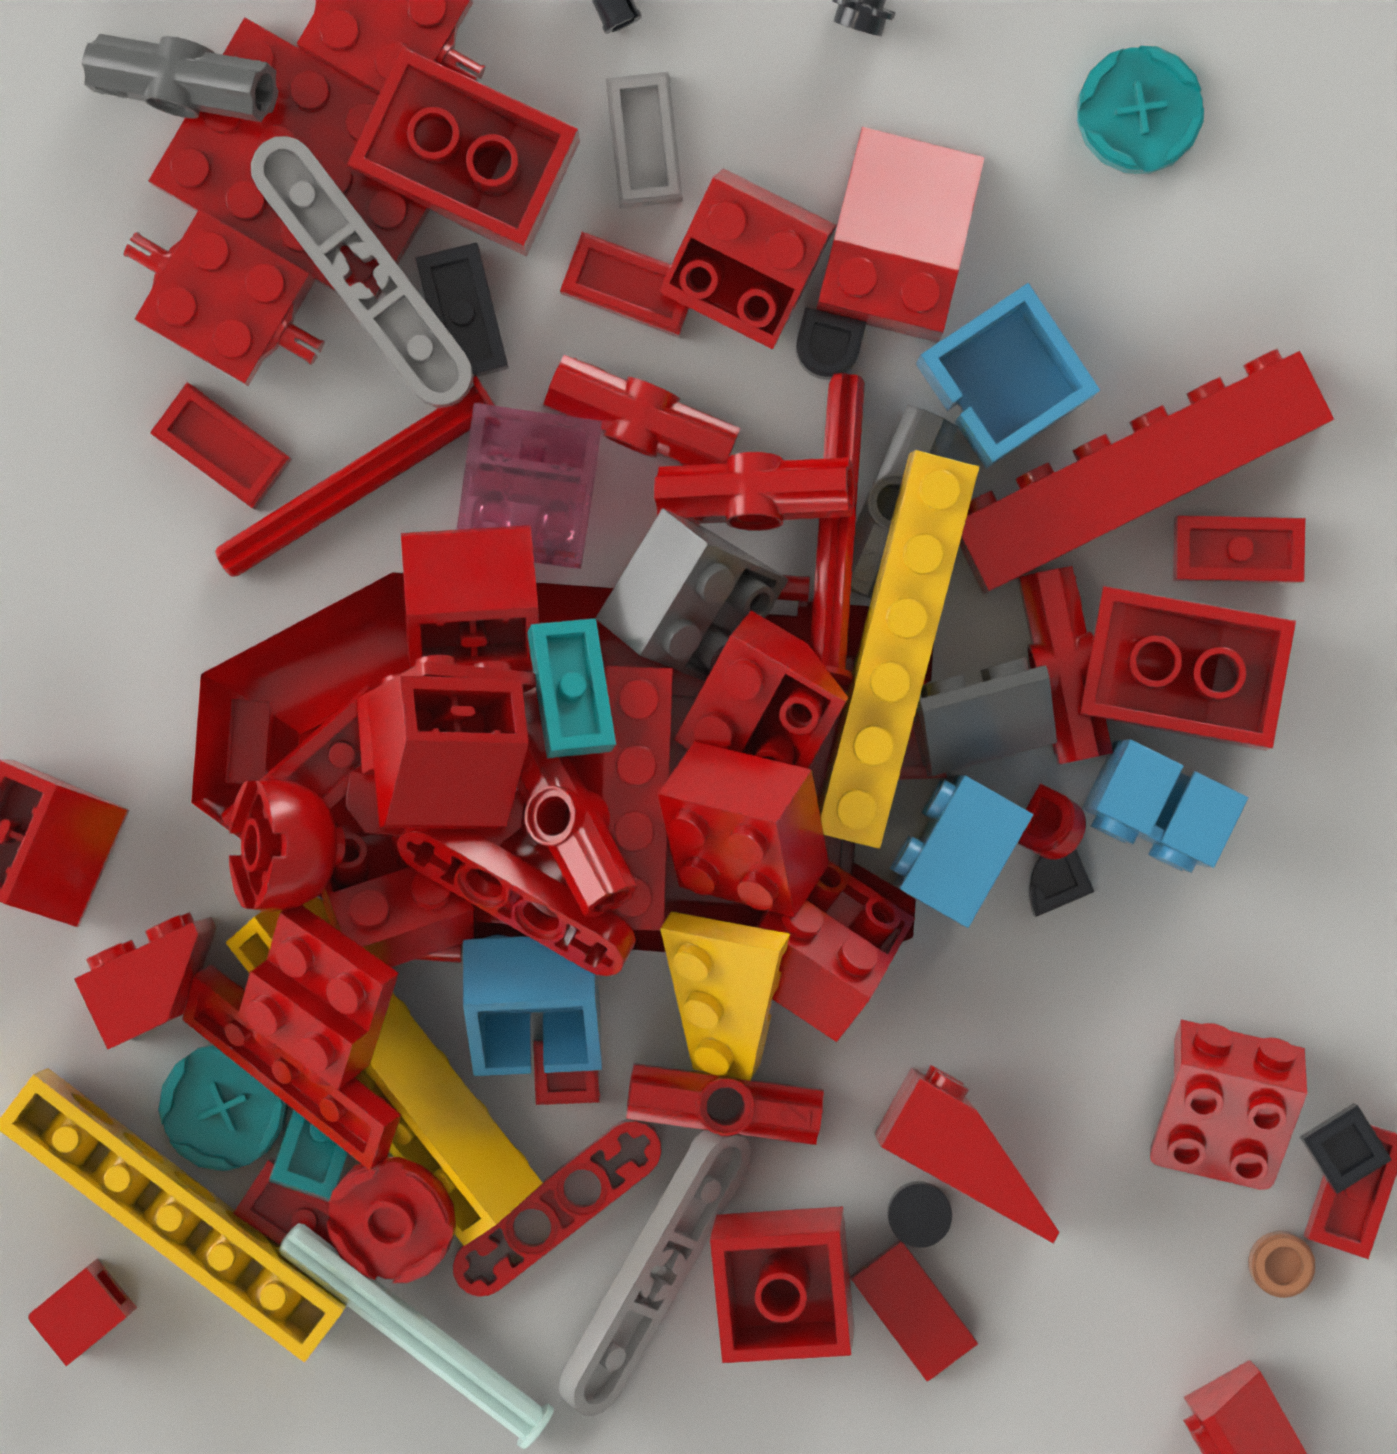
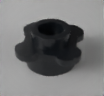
M832 0V2L838 4L833 20L835 23L876 36H882L886 20L894 19L896 14L895 11L884 8L886 0Z

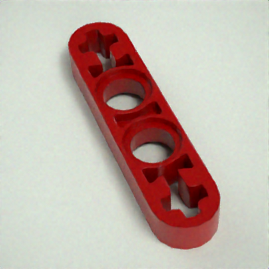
M405 828L398 839L397 848L399 854L413 869L593 974L601 976L616 975L622 970L634 948L636 941L634 932L620 917L610 911L597 917H585L569 887L470 829ZM476 869L490 873L501 884L485 879ZM533 903L549 908L558 917H552L543 913Z
M625 1119L615 1124L543 1180V1184L499 1223L458 1249L453 1262V1276L458 1286L466 1293L477 1297L490 1296L498 1292L646 1177L657 1166L661 1156V1138L657 1130L648 1122ZM627 1132L635 1139L644 1134L650 1141L644 1148L647 1160L641 1164H638L633 1158L624 1161L615 1169V1172L623 1177L624 1180L614 1186L607 1169L591 1156L599 1150H603L605 1159L608 1162L622 1149V1143L619 1139L620 1135ZM576 1170L593 1172L601 1183L600 1196L588 1205L573 1203L565 1193V1180ZM527 1209L542 1211L551 1223L550 1235L539 1244L523 1242L518 1238L514 1230L515 1218ZM498 1229H502L508 1246L523 1258L514 1264L508 1252L497 1260L492 1269L496 1276L495 1279L488 1281L483 1275L472 1279L466 1272L472 1263L468 1254L474 1250L482 1257L490 1254L500 1245V1241L491 1234Z

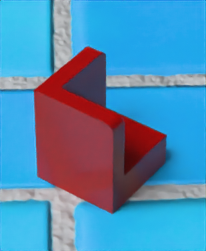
M97 1258L30 1312L28 1319L65 1366H68L127 1318L137 1307Z

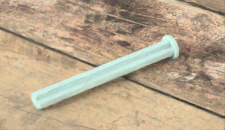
M298 1223L282 1240L279 1248L281 1256L518 1436L517 1445L520 1448L526 1449L546 1427L554 1412L553 1406L549 1403L542 1407L380 1282L365 1277L341 1259L332 1245L306 1225Z

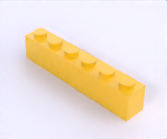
M918 450L908 455L852 671V683L849 684L846 694L849 698L842 709L818 802L824 835L878 849L881 847L979 466Z
M316 897L303 904L307 909L330 924L322 899ZM281 911L260 912L225 942L249 974L250 971L267 959ZM392 993L371 1063L354 1078L373 1093L382 1097L392 1108L401 1114L389 1152L393 1157H401L423 1165L443 1183L454 1203L456 1218L454 1234L465 1246L499 1223L543 1182L529 1166L528 1160L523 1153L513 1146L491 1118L486 1106L473 1095L450 1066L446 1055L436 1048L413 1019L405 1003Z

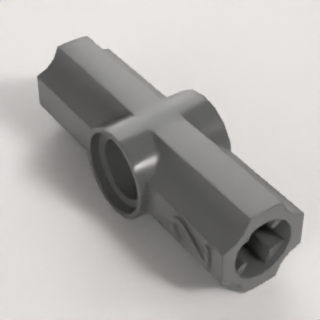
M99 34L96 40L92 43H87L81 62L85 74L84 85L93 92L144 101L157 110L183 118H198L200 111L262 122L268 113L273 112L279 92L276 86V70L267 62L215 54L212 50L199 43L179 37L164 36L161 38L160 43L157 44Z
M909 404L906 406L855 523L852 592L870 599L872 598L891 521L884 518L877 508L878 494L888 487L900 488L909 453L918 450L941 457L946 456L958 426L945 418Z

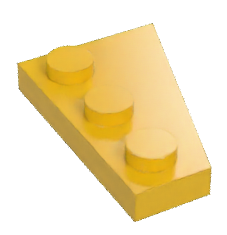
M671 912L660 930L693 1070L707 1072L712 1075L731 1076L751 1081L761 1064L772 1016L769 1014L771 1001L779 985L781 972L778 970L781 958L787 949L790 934Z

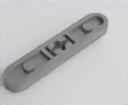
M288 136L274 137L263 142L254 153L251 162V176L258 190L414 394L425 404L436 408L451 407L461 402L469 393L473 382L472 366L465 352L311 151L299 140ZM342 246H348L354 255L358 256L364 263L370 262L373 259L379 263L374 269L373 275L386 297L378 301L370 289H367L361 282L355 283L352 286L347 284L346 279L351 276L352 271L347 259L340 252Z
M704 1130L691 1142L689 1150L665 1192L661 1195L657 1206L603 1301L596 1309L591 1322L570 1359L563 1367L559 1380V1392L562 1399L582 1415L594 1416L604 1412L613 1405L621 1394L711 1236L716 1214L724 1213L748 1170L752 1149L749 1141L742 1135L720 1136L709 1130ZM655 1266L660 1267L656 1274L651 1273Z

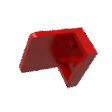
M1181 1019L1174 1038V1079L1150 1146L1151 1161L1160 1167L1254 1189L1266 1190L1271 1188L1277 1178L1307 1096L1305 1048L1291 1045L1279 1038H1260L1230 1031L1215 1023L1200 1024Z

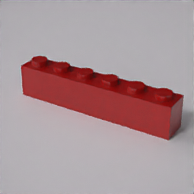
M1278 348L1243 365L1248 375L1247 377L1225 387L1221 377H1218L1188 392L1186 395L1191 405L1171 415H1168L1164 405L1135 418L1129 422L1134 433L1111 444L1107 434H1103L1072 450L1077 460L1076 462L1054 472L1050 462H1047L1017 477L1015 480L1020 490L998 501L992 490L972 499L959 546L983 594L1333 421L1334 417L1301 351L1282 358Z

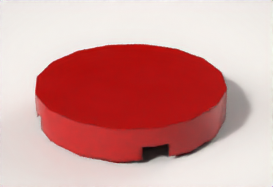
M387 1157V1159L375 1165L372 1170H369L361 1163L353 1166L334 1188L329 1201L328 1236L341 1259L354 1269L373 1280H376L377 1276L384 1279H394L392 1283H409L428 1275L447 1254L456 1230L454 1203L443 1183L423 1165L401 1157Z

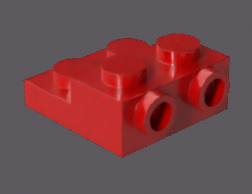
M301 905L294 909L283 910L278 917L267 959L250 971L238 1018L252 1027L253 1036L260 1045L269 1049H282L302 1063L303 1072L311 1082L324 1086L332 1085L339 1090L370 1065L399 973L305 906Z

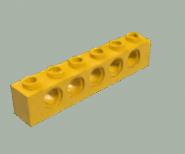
M49 1068L33 1074L0 1117V1131L304 1363L347 1307L338 1298L281 1256L279 1244L233 1214L235 1210Z

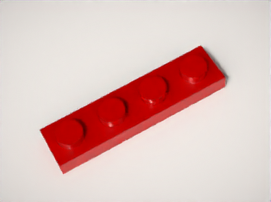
M209 965L193 976L182 1018L186 1024L366 1168L372 1170L375 1165L387 1159L401 1117L399 1112L356 1078L351 1079L339 1090L332 1085L324 1086L311 1082L303 1072L302 1063L282 1049H269L260 1045L253 1036L252 1027L238 1018L245 992L240 985L234 983L213 965Z

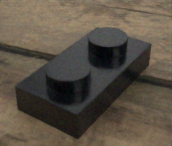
M475 242L415 257L426 303L465 352L472 366L473 377L475 375L478 377L509 369L478 243Z

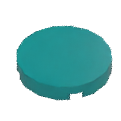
M1157 46L1130 47L1109 53L1089 72L1078 96L1077 124L1084 143L1103 164L1123 173L1151 174L1170 167L1191 149L1204 123L1201 87L1196 74L1179 56Z
M212 1044L197 1048L175 1064L162 1085L158 1111L161 1124L164 1125L165 1133L170 1139L169 1142L180 1156L200 1168L228 1171L250 1165L273 1147L284 1129L288 1104Z

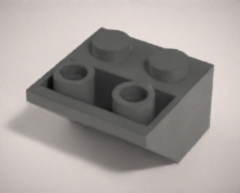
M662 508L596 619L640 656L706 681L734 630L750 611L766 618L789 579L705 527Z
M1025 657L980 670L983 682L966 686L963 674L923 685L921 699L918 701L913 721V729L927 777L1057 743L1047 666L1029 670Z

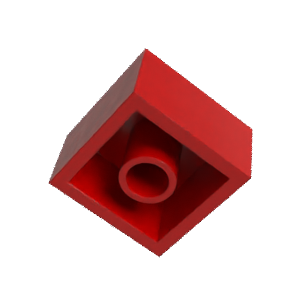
M694 741L658 792L680 888L691 890L700 895H711L745 904L757 910H768L795 917L829 865L811 769Z
M843 1206L716 1214L710 1237L722 1363L851 1356L855 1326Z

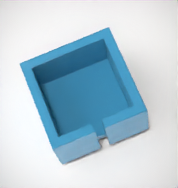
M1029 283L922 353L916 362L917 367L945 409L949 411L956 405H959L963 411L955 420V424L986 469L1091 400L1100 391Z
M1131 739L1114 741L1112 745L1113 753L1107 755L1082 806V810L1095 815L1091 827L1123 843L1134 844L1136 838L1139 837L1153 844L1148 853L1149 856L1182 872L1185 870L1192 873L1196 865L1215 868L1249 797L1196 771L1189 777L1181 773L1184 765Z
M955 775L951 783L946 780H940L921 812L930 818L919 839L909 835L906 837L889 869L898 873L897 878L892 884L893 886L969 928L1034 814L966 775Z
M492 935L484 939L463 940V1009L474 1076L531 1074V1013L543 1012L544 1073L602 1070L598 975L581 968L530 937Z

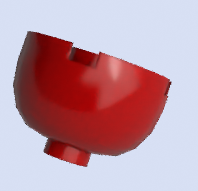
M264 778L263 780L256 781L248 780L243 783L235 798L229 834H242L241 855H229V869L233 889L240 905L245 909L276 912L297 908L318 897L331 879L334 867L342 863L345 855V835L340 826H335L334 817L329 807L319 794L297 782Z

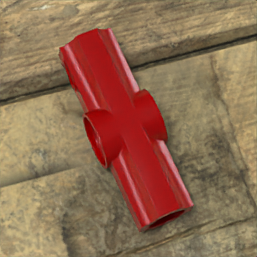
M563 355L556 368L543 406L603 431L605 438L623 447L656 458L658 454L678 462L680 465L727 463V458L730 457L741 429L680 403L678 396L654 384L634 377H627V380L605 372V370L567 355Z
M743 452L731 455L727 458V463L662 466L658 468V474L654 480V500L657 516L663 508L696 524L726 523L732 528L746 531L776 529L783 525V520L852 517L856 499L853 464L849 457L784 460L782 457L772 453Z
M1073 566L1055 568L1017 578L1031 644L1027 646L1030 669L1046 665L1050 678L1057 743L1052 745L1057 764L1060 765L1112 754L1113 750L1106 719L1080 714L1094 636L1091 631L1086 630L1082 612V601Z
M537 719L527 724L529 744L517 786L527 805L525 808L526 828L535 841L542 845H548L585 917H597L610 910L618 909L633 898V892L638 886L608 831L609 811L606 802L599 794L586 789L569 756L547 758L541 719ZM569 807L570 821L566 828L564 818L566 810Z
M633 1063L625 1117L631 1120L709 1130L720 1136L739 1134L816 1145L821 1127L824 1090L754 1079L747 1081L731 1076H718L704 1072ZM729 1087L741 1094L742 1106L735 1117L728 1120H719L713 1118L707 1112V1102L709 1096L714 1091Z

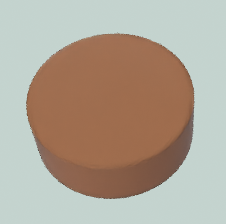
M1274 1231L1260 1237L1252 1246L1248 1257V1268L1252 1279L1263 1291L1275 1297L1288 1298L1300 1294L1309 1286L1315 1274V1258L1310 1247L1298 1236L1286 1231Z

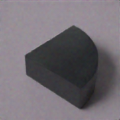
M1076 849L1060 859L1050 860L1041 856L1037 859L1029 882V901L1035 917L1094 893Z

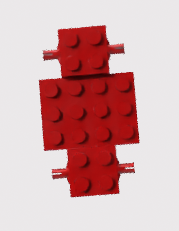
M316 0L314 14L297 41L299 48L244 17L222 55L260 60L261 62H267L276 70V86L279 92L272 113H268L262 122L200 111L198 118L184 119L148 181L152 186L197 211L182 239L174 244L169 251L143 237L139 232L134 233L130 238L133 244L149 252L151 255L148 256L129 244L126 245L123 255L155 272L152 290L134 319L246 386H249L263 360L277 350L279 346L312 365L318 356L297 343V341L303 342L318 352L322 351L325 341L294 325V317L315 281L334 292L336 290L258 190L251 176V162L254 153L263 142L274 137L288 136L302 142L315 156L398 265L430 209L352 169L347 163L401 47L477 82V77L482 78L486 66L480 65L454 49L457 30L473 5V1ZM342 246L340 252L347 259L352 271L351 276L346 279L347 284L352 286L355 283L361 282L378 299L382 290L376 283L373 271L379 263L375 259L364 263L358 256L354 255L348 246Z

